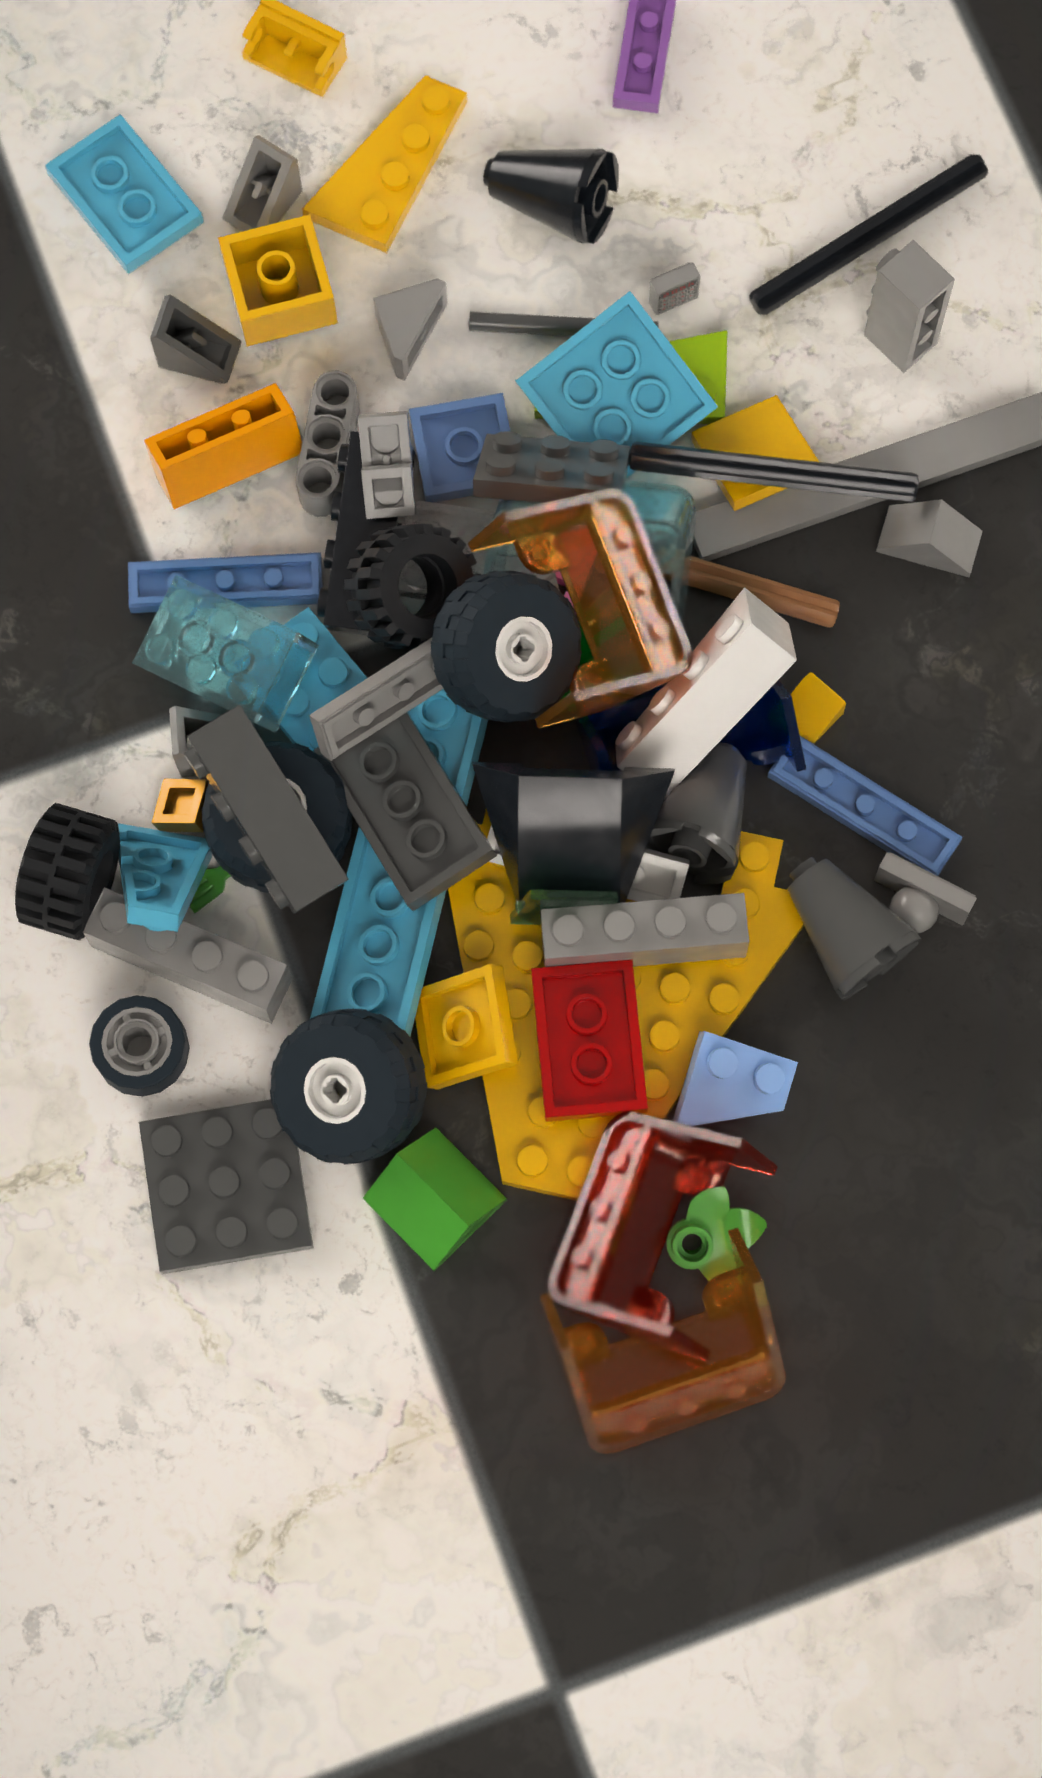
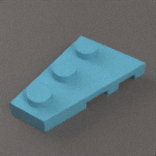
M118 823L120 834L119 865L127 923L145 926L152 931L170 930L178 932L212 858V852L206 838Z

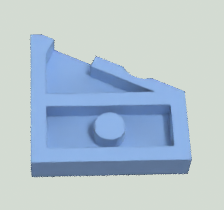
M699 1031L671 1125L689 1127L784 1111L798 1062L706 1031Z

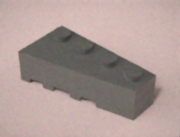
M240 704L187 736L186 747L188 750L184 752V756L197 777L201 779L205 776L216 792L211 796V799L226 823L233 819L243 834V837L238 839V842L251 864L255 866L261 862L271 878L270 881L265 883V886L280 909L289 906L295 914L348 880V877Z

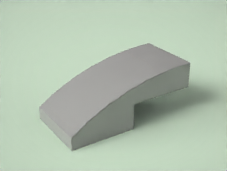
M408 411L358 415L362 458L361 475L366 519L415 515Z

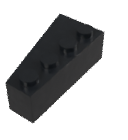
M351 431L349 444H341L339 450L338 473L345 474L342 492H334L332 499L331 521H338L335 540H328L326 544L324 568L331 569L329 588H321L317 616L324 617L323 625L330 631L368 635L370 629H359L354 623V620L359 616L357 611H348L346 601L352 599L351 590H344L345 579H352L353 572L348 570L347 566L350 559L360 558L356 548L361 542L371 541V534L378 530H388V527L403 525L398 523L399 517L366 519L359 432ZM411 444L412 466L414 471L417 454Z

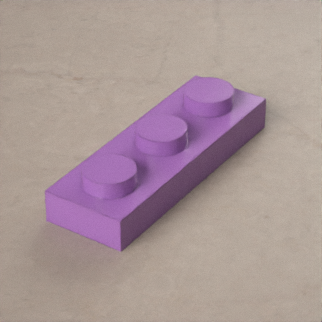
M629 0L613 94V108L658 114L677 0Z

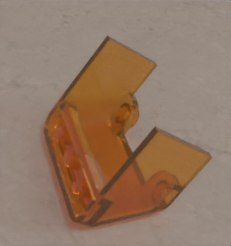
M609 488L505 511L468 542L471 552L513 543L520 561L531 572L539 575L560 572L591 650L594 661L587 662L575 670L570 684L571 693L535 719L538 728L607 710L675 679L690 667L692 662L691 645L637 507L625 492Z
M738 1227L728 1231L737 1268L719 1274L707 1283L702 1293L705 1311L630 1338L609 1344L603 1329L594 1323L588 1322L563 1328L550 1293L540 1295L554 1346L582 1428L590 1447L594 1451L603 1454L616 1453L768 1400L783 1388L786 1381V1373L764 1282Z

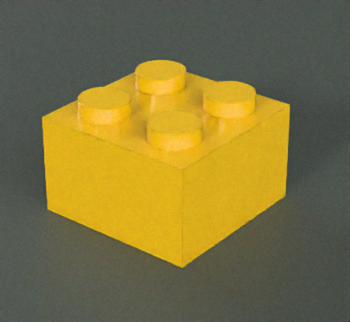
M310 214L218 237L246 346L338 323L334 296Z

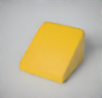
M809 672L777 710L775 717L792 732L815 744L843 715L846 702L814 673Z

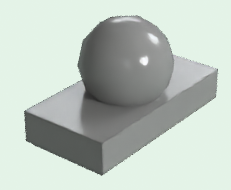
M891 852L885 854L874 881L896 891V894L891 899L889 908L915 929L917 933L930 929L937 921L939 914L963 926L977 899L976 895Z

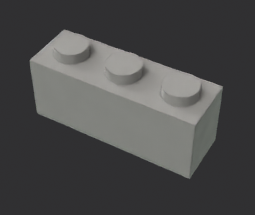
M914 240L901 251L896 248L892 249L878 263L876 267L878 272L876 282L871 289L873 294L871 305L866 312L868 319L864 336L903 373L938 343L955 280Z

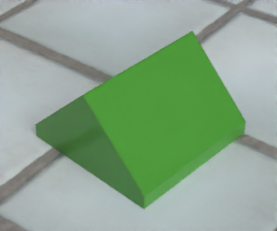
M435 1127L393 1157L365 1194L363 1200L435 1271L507 1201V1198Z

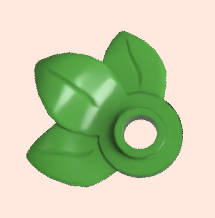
M725 1186L711 1187L702 1190L690 1201L686 1218L676 1222L669 1230L666 1247L670 1258L678 1266L685 1269H699L712 1284L738 1286L754 1279L752 1268L742 1252L748 1250L760 1238L767 1227V1222L763 1217L750 1209L740 1207L729 1208V1195ZM695 1234L701 1238V1245L696 1250H687L682 1246V1241L687 1235Z

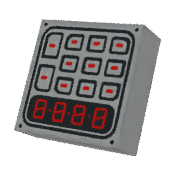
M689 262L651 279L649 303L656 316L698 298L700 274L693 262Z

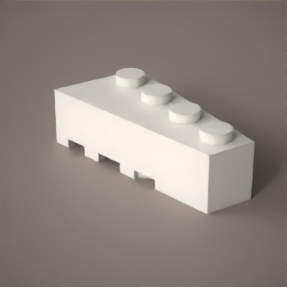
M744 587L667 684L655 694L649 706L637 721L630 722L620 732L615 742L617 767L624 771V767L675 769L665 796L666 798L797 661L789 623Z

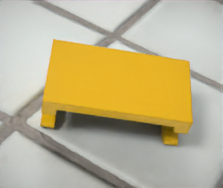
M260 0V5L249 20L242 35L243 38L248 40L242 51L243 59L322 98L347 60L344 33L276 0Z

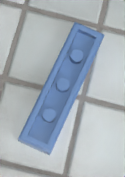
M321 552L128 562V594L131 613L318 604L321 588H323Z
M796 733L768 772V778L886 852H891L936 876H939L963 838Z

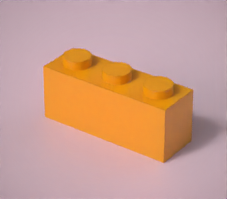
M276 383L144 439L156 478L173 509H177L300 455L302 440L294 411Z

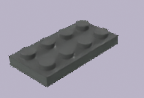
M408 712L332 761L322 755L332 764L331 766L336 773L340 775L344 783L347 807L403 900L412 911H415L497 856ZM319 747L313 750L315 753L322 755Z

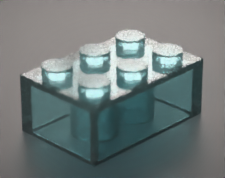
M175 574L132 663L228 711L240 704L251 722L276 733L319 645L291 628Z

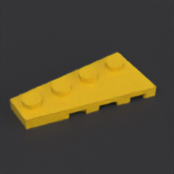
M425 75L302 208L303 216L310 214L312 222L387 253L467 104V92Z

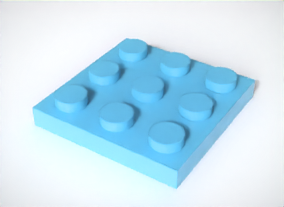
M631 291L516 380V383L555 434L566 437L570 441L593 442L604 439L614 441L618 445L630 446V449L636 441L670 445L718 408L717 404ZM630 465L626 479L636 472L630 468Z

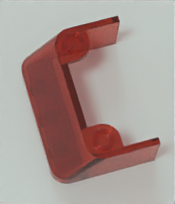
M632 1111L616 1115L605 1127L548 1278L550 1296L555 1302L566 1309L635 1339L708 1361L711 1353L709 1349L672 1326L675 1317L674 1306L666 1295L648 1288L683 1194L694 1197L702 1190L723 1186L731 1165L775 1176L778 1166L743 1138Z

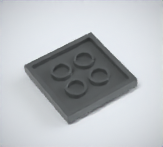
M271 1099L139 1122L159 1271L161 1274L314 1249L299 1149L288 1134L282 1130L276 1119L277 1115Z

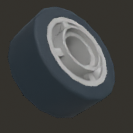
M139 995L119 999L104 1009L92 1027L89 1041L92 1061L106 1082L123 1094L141 1097L160 1093L175 1083L186 1067L190 1049L186 1030L172 1008L156 998ZM148 1036L152 1039L151 1048L144 1055L136 1057L128 1054V1045L134 1038Z

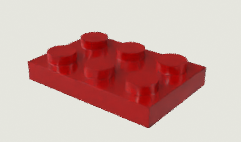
M633 960L531 968L545 1122L647 1113L648 1104Z

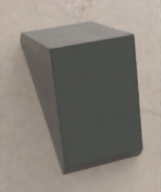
M171 294L164 296L150 337L158 367L221 384L228 383L242 342Z

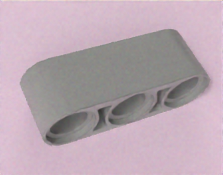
M339 370L323 373L314 384L296 472V485L300 503L306 512L317 517L330 515L334 492H342L345 473H338L339 450L341 444H349L350 432L356 431L359 415L357 390L353 378ZM334 395H341L347 398L344 403L339 405L326 403V400ZM326 438H332L339 442L330 449H322L317 446L321 440ZM317 482H325L330 485L322 493H313L308 490L312 484Z

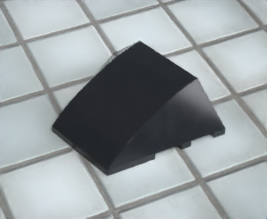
M472 762L519 913L541 914V909L626 902L675 769L624 767V771L525 768L523 763Z

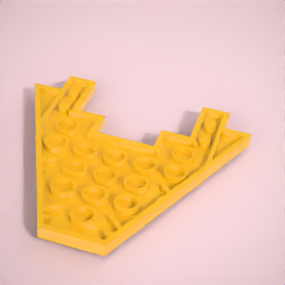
M487 809L483 824H478L486 838H488L491 826ZM741 831L738 865L731 879L723 883L721 895L744 893L749 933V946L746 957L633 967L648 1104L647 1113L545 1122L531 968L545 967L541 914L519 913L505 866L487 862L448 888L463 973L488 964L503 966L518 1064L482 1075L503 1185L597 1206L604 1204L679 1100L699 1031H706L724 1037L804 927L788 890L774 887L784 840Z

